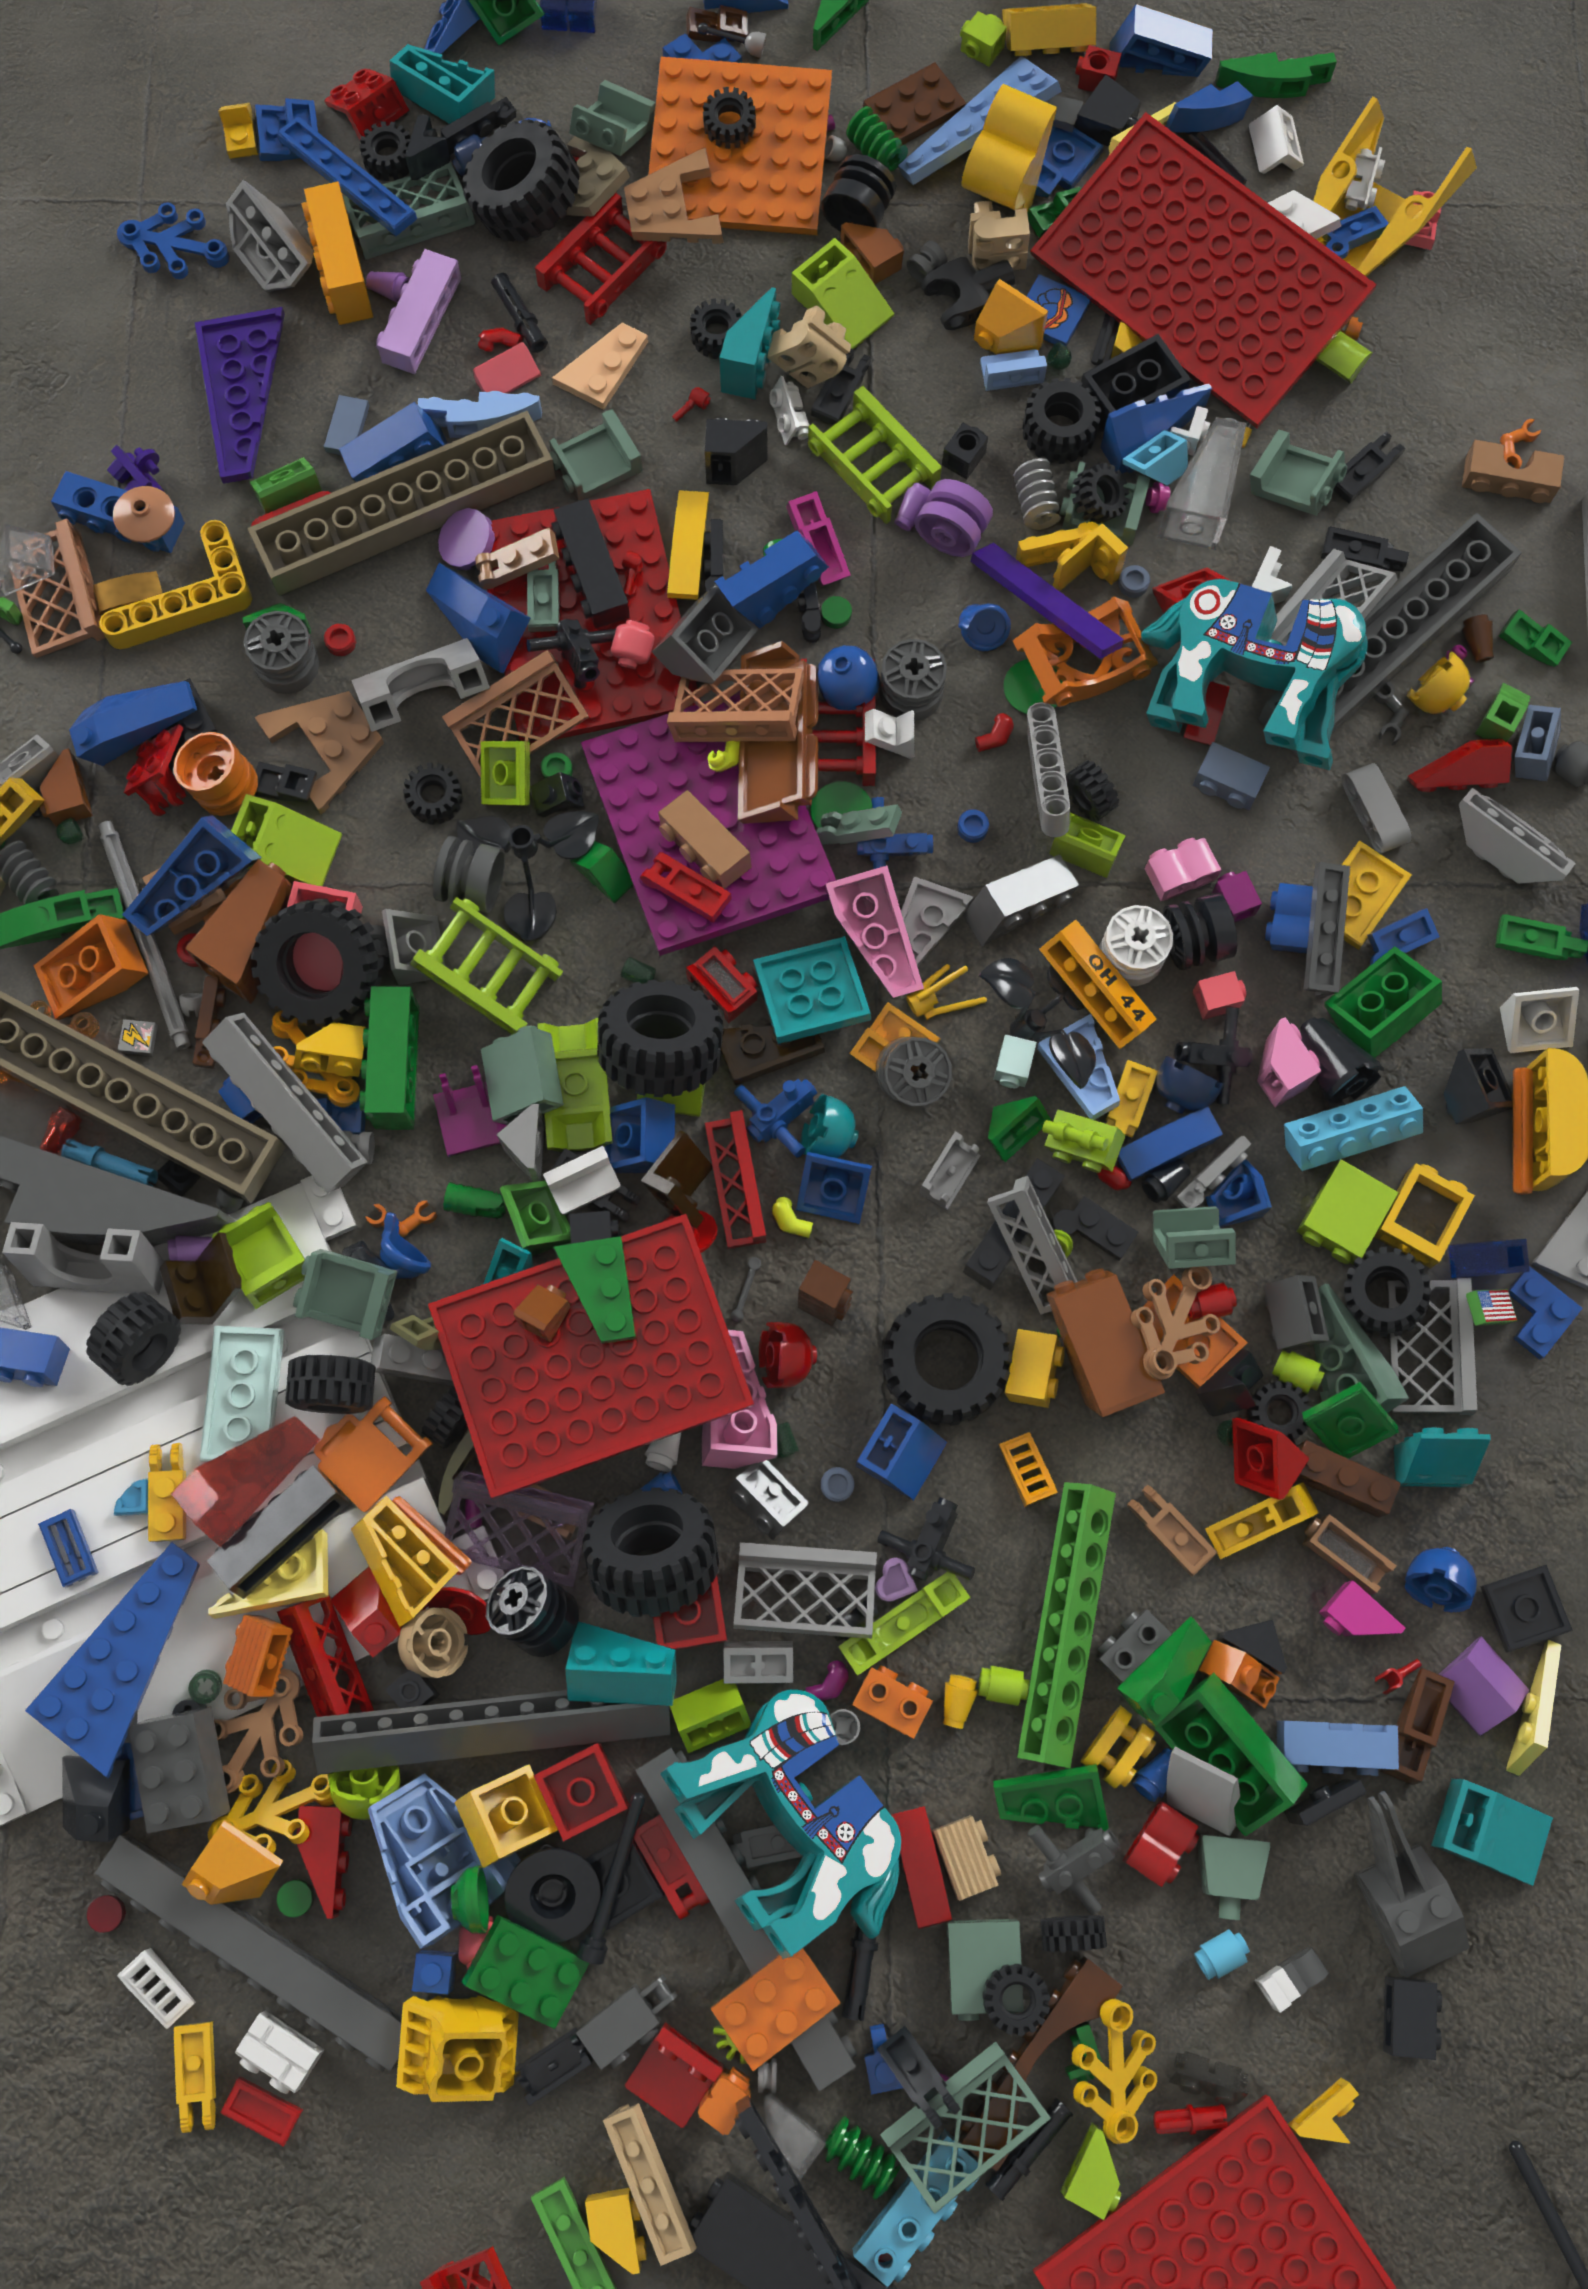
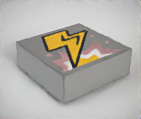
M123 1019L118 1051L124 1054L153 1056L158 1025L155 1022Z

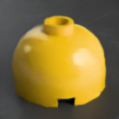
M1450 652L1449 660L1442 657L1418 679L1422 685L1416 692L1411 687L1407 693V697L1424 712L1440 714L1449 708L1454 712L1467 700L1464 694L1470 686L1468 668L1454 652Z

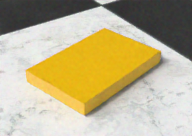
M1360 840L1342 863V865L1350 866L1344 941L1358 950L1368 938L1367 935L1373 931L1412 876V874Z

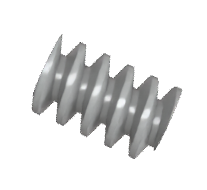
M1044 458L1032 459L1021 464L1013 474L1016 491L1019 494L1018 499L1021 504V513L1024 515L1023 522L1026 527L1034 530L1049 528L1061 519V516L1056 514L1060 510L1059 503L1055 502L1057 500V493L1053 491L1055 484L1051 480L1052 472L1048 470L1050 462Z

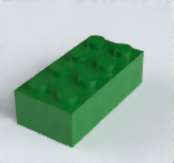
M371 986L370 997L365 999L364 1006L365 1016L369 1017V1028H364L363 1046L368 1048L367 1060H362L361 1075L362 1079H366L365 1091L360 1092V1110L364 1111L366 1119L371 1122L375 1130H414L420 1006L411 987Z
M1212 1673L1186 1692L1182 1701L1157 1726H1154L1172 1749L1177 1747L1238 1778L1240 1798L1234 1806L1236 1827L1245 1837L1294 1805L1308 1785L1215 1673Z

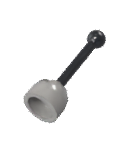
M706 23L698 25L699 34L706 35L708 33L743 43L750 55L758 58L762 57L767 34L755 31L745 38L710 28Z

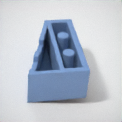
M1277 1721V1748L1297 1772H1309V1765L1322 1766V1773L1344 1774V1767H1356L1357 1775L1378 1776V1769L1399 1770L1398 1726Z

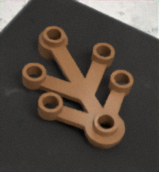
M1206 1266L1188 1267L1183 1271L1181 1278L1183 1290L1173 1313H1171L1165 1295V1284L1159 1279H1153L1144 1284L1142 1289L1143 1295L1147 1300L1153 1301L1164 1333L1161 1342L1153 1325L1154 1314L1150 1308L1140 1307L1131 1313V1323L1137 1329H1141L1148 1349L1143 1358L1144 1368L1148 1375L1156 1380H1165L1171 1377L1177 1365L1188 1362L1199 1364L1206 1361L1209 1356V1350L1202 1342L1193 1343L1186 1350L1173 1352L1177 1340L1199 1334L1210 1336L1220 1330V1321L1213 1314H1207L1199 1318L1198 1321L1184 1324L1196 1294L1207 1289L1212 1283V1274ZM1152 1285L1157 1289V1295L1153 1293ZM1140 1313L1144 1315L1145 1323L1141 1321ZM1206 1320L1211 1324V1330L1207 1328ZM1195 1348L1199 1351L1200 1358L1195 1355ZM1156 1359L1159 1360L1161 1368L1157 1365Z
M280 1669L281 1673L278 1675L279 1680L276 1682L277 1687L274 1689L275 1694L272 1697H251L237 1691V1689H230L225 1693L224 1704L231 1710H240L248 1702L267 1698L263 1707L258 1712L226 1721L214 1719L215 1725L220 1724L222 1728L221 1734L217 1736L218 1741L224 1740L229 1734L249 1729L228 1765L222 1766L223 1773L230 1775V1783L226 1786L227 1794L239 1791V1786L245 1776L242 1769L260 1739L264 1753V1759L260 1765L261 1773L268 1778L278 1777L283 1773L285 1763L279 1755L273 1717L279 1707L284 1727L279 1732L280 1742L285 1746H296L301 1743L303 1731L298 1726L294 1699L300 1692L301 1683L294 1671ZM281 1680L286 1682V1689L283 1693H280L278 1690V1683ZM238 1693L240 1695V1702L235 1706L232 1703V1696ZM290 1729H293L296 1734L292 1742L287 1739V1733ZM271 1760H274L277 1764V1769L274 1773H271L268 1769Z

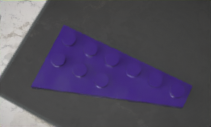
M283 307L195 322L219 474L223 484L253 479L285 316Z

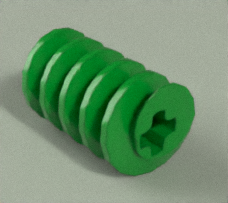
M865 106L852 117L846 131L850 142H853L855 147L861 150L862 155L878 160L890 172L897 169L898 165L907 157V146H901V140L896 137L894 138V132L887 130L886 123L880 122V117L877 114H873L871 107Z
M843 2116L834 2126L821 2147V2150L823 2148L828 2149L825 2162L829 2163L835 2157H838L837 2171L840 2173L849 2166L851 2171L848 2180L851 2182L861 2175L863 2180L860 2189L864 2191L873 2185L875 2188L872 2199L875 2201L889 2188L899 2172L901 2164L894 2168L896 2156L893 2153H889L882 2158L884 2146L881 2143L870 2149L873 2138L869 2134L859 2140L861 2128L858 2125L853 2126L847 2131L849 2119Z

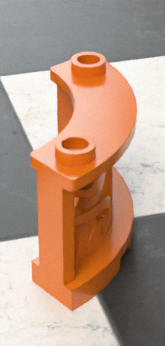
M1113 597L1088 613L1119 636V621L1123 619L1129 633L1120 636L1124 639L1123 644L1134 641L1141 655L1129 663L1124 662L1122 658L1130 656L1133 650L1123 647L1103 657L1099 668L1094 674L1084 673L1070 667L1066 662L1072 654L1073 643L1077 641L1053 623H1035L1012 640L1017 651L1025 652L1046 694L1042 697L1045 704H1056L1057 707H1062L1072 702L1100 695L1133 679H1143L1151 673V668L1156 666L1158 661L1153 656L1148 644L1142 641V632L1132 615L1133 610L1128 601ZM1057 648H1062L1065 653L1057 657L1060 653Z

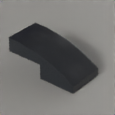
M259 761L256 768L258 788L255 795L284 801L308 802L317 772L286 764L284 768Z

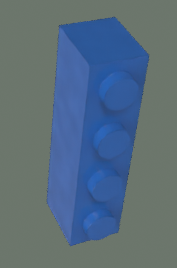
M0 1327V1381L11 1383L13 1379L22 1380L25 1384L38 1388L43 1387L44 1384L57 1386L70 1348L55 1335Z

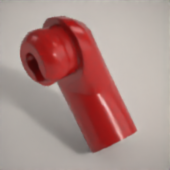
M504 328L483 330L478 336L480 337L478 347L488 352L493 351L494 343L514 347L523 342V335Z
M1005 713L996 715L991 733L975 737L978 752L1003 746L1007 743L1014 728L1013 719Z
M1114 1166L1112 1172L1101 1169V1172L1097 1173L1098 1178L1114 1190H1126L1131 1186L1132 1181L1129 1182L1125 1172L1117 1166Z

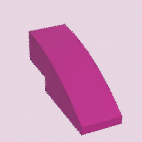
M817 491L789 501L786 509L795 531L798 530L810 541L829 566L818 579L821 586L823 587L850 577L851 574L831 520L826 517Z

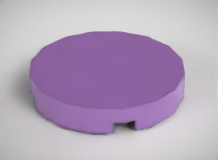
M470 508L459 510L450 516L441 528L438 539L439 552L443 560L456 569H472L471 567L476 564L475 557L478 554L490 553L492 551L495 532L492 531L491 520L477 509Z

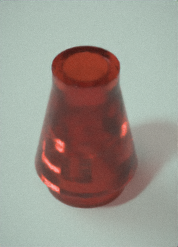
M59 1106L56 1112L52 1111L39 1148L58 1155L62 1146L67 1144L66 1140L72 1139L81 1129L79 1125L83 1119L68 1109Z

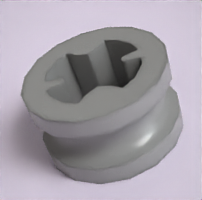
M772 2058L771 2062H765L758 2067V2093H763L765 2089L771 2090V2093H776L777 2058Z

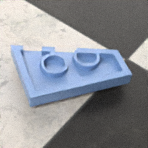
M1089 1014L1063 1029L1067 1035L1070 1032H1077L1083 1035L1095 1051L1096 1065L1085 1087L1079 1089L1056 1062L1049 1047V1039L1051 1037L1039 1042L1037 1049L1087 1116L1095 1120L1118 1107L1120 1098L1110 1068L1106 1064L1102 1052L1103 1047L1100 1038L1097 1037L1092 1014Z

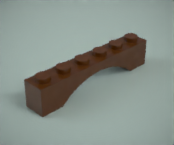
M1085 1956L1080 1961L1075 1958L1070 1963L1063 1975L1067 1980L1059 1991L1056 1989L1051 1991L1048 2004L1050 2010L1049 2014L1046 2013L1044 2017L1045 2022L1042 2025L1039 2024L1036 2027V2031L1032 2033L1029 2031L1022 2035L1025 2041L1016 2052L1012 2049L1007 2055V2058L1025 2082L1036 2060L1050 2043L1067 2030L1085 2021L1099 2018L1103 2003L1110 1999H1115L1123 1987ZM1003 2067L1004 2072L997 2082L992 2080L991 2092L1012 2095L1014 2079L1006 2067ZM1017 2086L1016 2096L1021 2097L1022 2090ZM980 2095V2099L983 2101L976 2113L969 2111L966 2116L983 2119L986 2096ZM990 2097L988 2120L1009 2123L1011 2100ZM1016 2101L1013 2124L1016 2125L1018 2119L1020 2103L1019 2101ZM962 2120L960 2128L962 2133L959 2137L961 2143L980 2147L982 2123ZM987 2124L984 2148L995 2150L1003 2148L1007 2144L1008 2128ZM1013 2129L1012 2139L1018 2135V2129ZM970 2150L979 2157V2151ZM984 2152L983 2161H987L994 2154ZM1008 2155L992 2167L996 2172Z

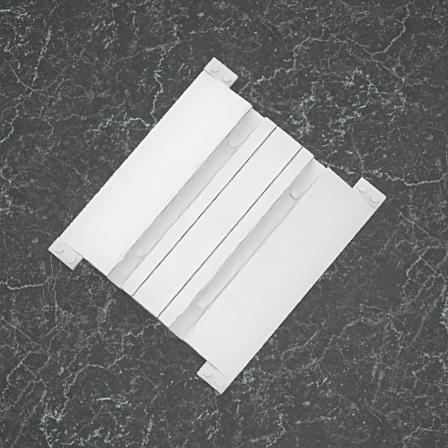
M312 1175L300 1180L301 1183L228 1214L237 1221L247 1215L254 1207L270 1202L304 1258L319 1249L332 1252L327 1241L358 1228L341 1188L326 1193L323 1188L315 1183ZM217 1232L210 1233V1234H205V1235H201V1236H202V1237H212V1235L215 1234V1233H217ZM168 1243L154 1247L164 1261H170ZM304 1281L257 1309L254 1308L241 1289L213 1324H180L181 1334L178 1337L180 1338L179 1342L166 1363L152 1376L131 1386L118 1384L91 1361L86 1353L88 1347L86 1345L87 1339L91 1335L90 1331L98 1318L108 1307L131 1293L60 1288L0 1314L1 1328L55 1335L70 1348L57 1386L44 1384L43 1387L38 1388L27 1385L22 1380L13 1379L11 1383L0 1381V1827L63 1798L62 1757L66 1755H80L25 1710L171 1542L196 1560L200 1567L186 1600L179 1610L173 1624L174 1628L164 1645L158 1665L138 1709V1723L151 1718L171 1715L174 1707L179 1702L191 1697L200 1698L206 1703L207 1707L211 1706L214 1719H223L225 1721L242 1715L266 1702L267 1698L248 1702L240 1710L228 1709L224 1704L225 1693L233 1689V1687L223 1684L226 1675L225 1665L228 1658L232 1655L235 1645L236 1629L242 1622L243 1615L265 1616L281 1624L277 1611L298 1603L214 1619L208 1615V1609L213 1607L217 1600L227 1593L232 1595L235 1593L227 1588L208 1564L207 1560L222 1543L228 1542L237 1534L246 1521L254 1518L267 1507L269 1501L274 1496L281 1494L287 1489L301 1472L308 1470L312 1465L318 1468L321 1460L314 1453L315 1445L322 1440L327 1427L338 1423L347 1415L302 1411L285 1404L289 1361L305 1355H335L371 1362L373 1351L369 1339L359 1337L360 1332L310 1317L303 1319L295 1317L297 1308L293 1306L294 1297L297 1290L302 1288ZM162 1282L159 1295H148L152 1296L173 1314L164 1282ZM214 1326L284 1330L271 1465L208 1463L200 1461ZM375 1372L373 1406L386 1396L392 1402L390 1407L401 1417L384 1374ZM370 1410L352 1415L361 1421ZM381 1416L373 1423L406 1456L413 1449ZM173 1443H181L183 1447L184 1470L186 1471V1540L149 1542L148 1514L114 1516L115 1504L131 1484L148 1478V1472H151L149 1466V1450L151 1445L160 1444L162 1450V1471L172 1470L170 1462L171 1445ZM418 1459L375 1505L385 1496L391 1501L395 1497L400 1496L472 1561L469 1568L463 1574H455L443 1587L468 1590L484 1601H487L492 1588L505 1575V1572L486 1527L483 1525L453 1539L443 1514L438 1511L437 1499L420 1459ZM334 1483L333 1485L349 1504L322 1528L328 1533V1593L330 1598L369 1566L351 1531V1528L367 1512L361 1511ZM73 1509L99 1573L93 1576L90 1575L80 1582L77 1581L65 1588L61 1584L38 1523ZM66 1519L63 1522L82 1570L86 1569ZM53 1525L51 1530L69 1576L74 1574L56 1525ZM319 1602L308 1608L313 1621L322 1625L325 1615ZM335 1608L354 1660L358 1661L370 1655L349 1631ZM326 1636L323 1644L326 1654L334 1657L337 1650L334 1639ZM398 1637L394 1639L388 1646L396 1643L398 1641ZM289 1645L286 1648L287 1653L284 1655L285 1660L282 1662L283 1667L281 1669L294 1671L298 1675L302 1687L305 1684ZM281 1680L278 1683V1690L280 1693H283L286 1689V1682ZM238 1693L232 1696V1703L236 1706L240 1702V1695Z

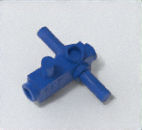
M884 797L872 798V808L884 807ZM927 833L894 834L893 837L857 842V855H863V857L870 856V862H873V869L886 866L889 856L933 854V835H927Z
M799 1079L794 1082L791 1080L785 1081L783 1083L784 1091L768 1104H761L744 1085L737 1087L734 1095L752 1112V1117L749 1119L750 1125L746 1128L750 1136L757 1143L761 1140L766 1143L771 1138H778L796 1158L802 1156L806 1148L787 1130V1125L814 1103L813 1097L818 1094L814 1086L807 1079H804L802 1082Z

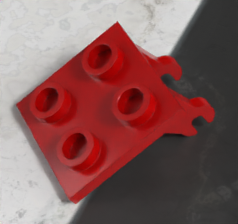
M179 724L168 731L162 730L151 741H144L137 749L136 755L138 759L126 776L128 783L123 793L130 796L136 792L149 804L151 812L156 816L166 814L159 806L163 809L169 806L157 786L167 795L168 801L173 806L178 807L184 804L177 796L181 799L187 796L168 766L184 728Z

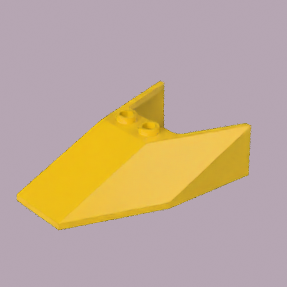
M1373 96L1320 176L1313 201L1338 215L1340 220L1363 211V208L1359 207L1355 211L1346 209L1344 199L1352 181H1362L1361 178L1355 177L1357 173L1356 155L1360 153L1361 149H1369L1374 155L1384 122L1379 101ZM1469 147L1465 148L1437 192L1429 199L1422 195H1412L1404 199L1373 182L1372 188H1377L1373 206L1378 208L1389 223L1379 238L1349 250L1348 255L1343 260L1363 275L1368 276L1415 236L1477 168L1472 149ZM1322 236L1317 238L1319 242L1326 246L1327 243Z

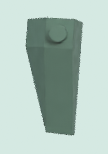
M1323 1284L1319 1287V1296L1329 1336V1341L1314 1345L1316 1362L1321 1363L1319 1370L1325 1373L1321 1381L1323 1392H1320L1322 1402L1360 1381L1387 1413L1408 1400L1409 1397L1393 1368L1330 1285Z

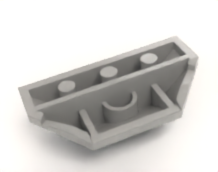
M242 180L226 202L227 213H230L229 228L232 248L265 291L270 292L295 287L311 266L314 251L279 207L248 182Z
M1474 788L1459 803L1466 845L1473 850L1477 857L1487 860L1498 868L1504 877L1513 879L1517 883L1560 881L1567 876L1576 864L1570 858H1566L1564 852L1547 837L1500 803L1488 796L1480 795L1481 793Z

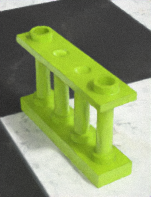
M861 386L854 392L853 411L826 432L822 433L813 423L808 427V446L812 453L816 456L820 455L866 503L870 513L876 518L879 517L885 524L891 521V503L904 494L907 488L912 487L914 483L924 482L932 489L935 483L941 479L942 466L864 386ZM859 421H865L873 431L842 454L832 442ZM879 441L885 442L892 449V452L861 474L851 462ZM899 461L905 462L912 472L884 494H881L871 484Z
M456 897L450 906V909L457 913L432 950L424 952L419 949L410 965L513 1035L518 1032L519 1028L528 1024L522 1020L524 1017L522 1013L545 979L549 977L556 981L563 971L558 968L559 963L547 954L539 955L479 913L480 909L475 903L466 898L461 900ZM467 921H469L484 933L458 969L454 968L452 971L442 964L444 961L442 957ZM496 940L509 949L510 952L486 987H481L479 990L469 983V975L492 942ZM522 958L537 970L513 1005H508L505 1008L496 1002V994Z

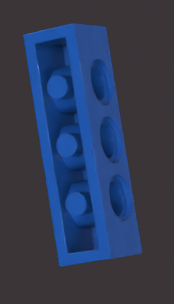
M65 471L51 500L59 518L62 520L67 518L72 524L79 523L96 533L102 534L107 532L124 542H131V540H128L119 533L113 521L114 506L118 499L127 491ZM174 506V522L165 535L157 540L140 544L155 552L162 550L171 553L185 524L178 507ZM142 507L137 511H142L145 509V507Z

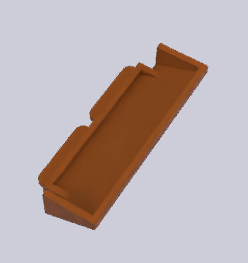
M783 641L741 655V669L803 668L804 672L795 721L797 728L796 740L740 741L738 821L743 824L798 820V806L812 805V798L818 792V738L812 734V727L818 722V668L804 660L800 661V655ZM794 679L783 680L777 686L784 691L794 683ZM754 680L747 687L753 692L765 682ZM771 689L759 698L764 703H767L777 694ZM740 690L741 700L747 696L742 690ZM783 701L772 711L788 710L789 705ZM752 702L742 711H756L760 707L755 702Z

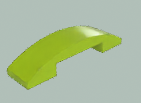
M947 1571L873 1622L872 1639L851 1637L839 1645L838 1648L858 1676L970 1599V1596L956 1575Z

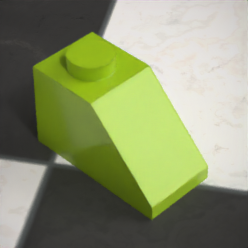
M1091 2122L1060 2192L1065 2199L1104 2220L1107 2213L1114 2212L1119 2203L1121 2192L1118 2191L1120 2183L1104 2133L1098 2125Z

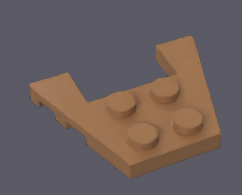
M706 148L700 149L624 187L633 240L670 242L671 237L687 238L689 243H698L699 239H712L713 244L724 243L718 214L688 220L682 183L711 177Z
M349 691L260 714L255 717L258 725L271 743L300 727L324 761L330 772L314 781L309 796L320 814H323L329 808L328 804L337 794L340 795L347 787L346 783L356 771L360 772L384 744L377 730L371 731L363 710Z

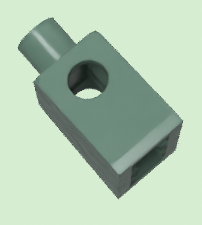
M1197 1834L1199 1835L1197 1845L1203 1893L1220 1896L1218 1918L1240 1920L1241 1899L1258 1900L1260 1897L1270 1851V1842Z

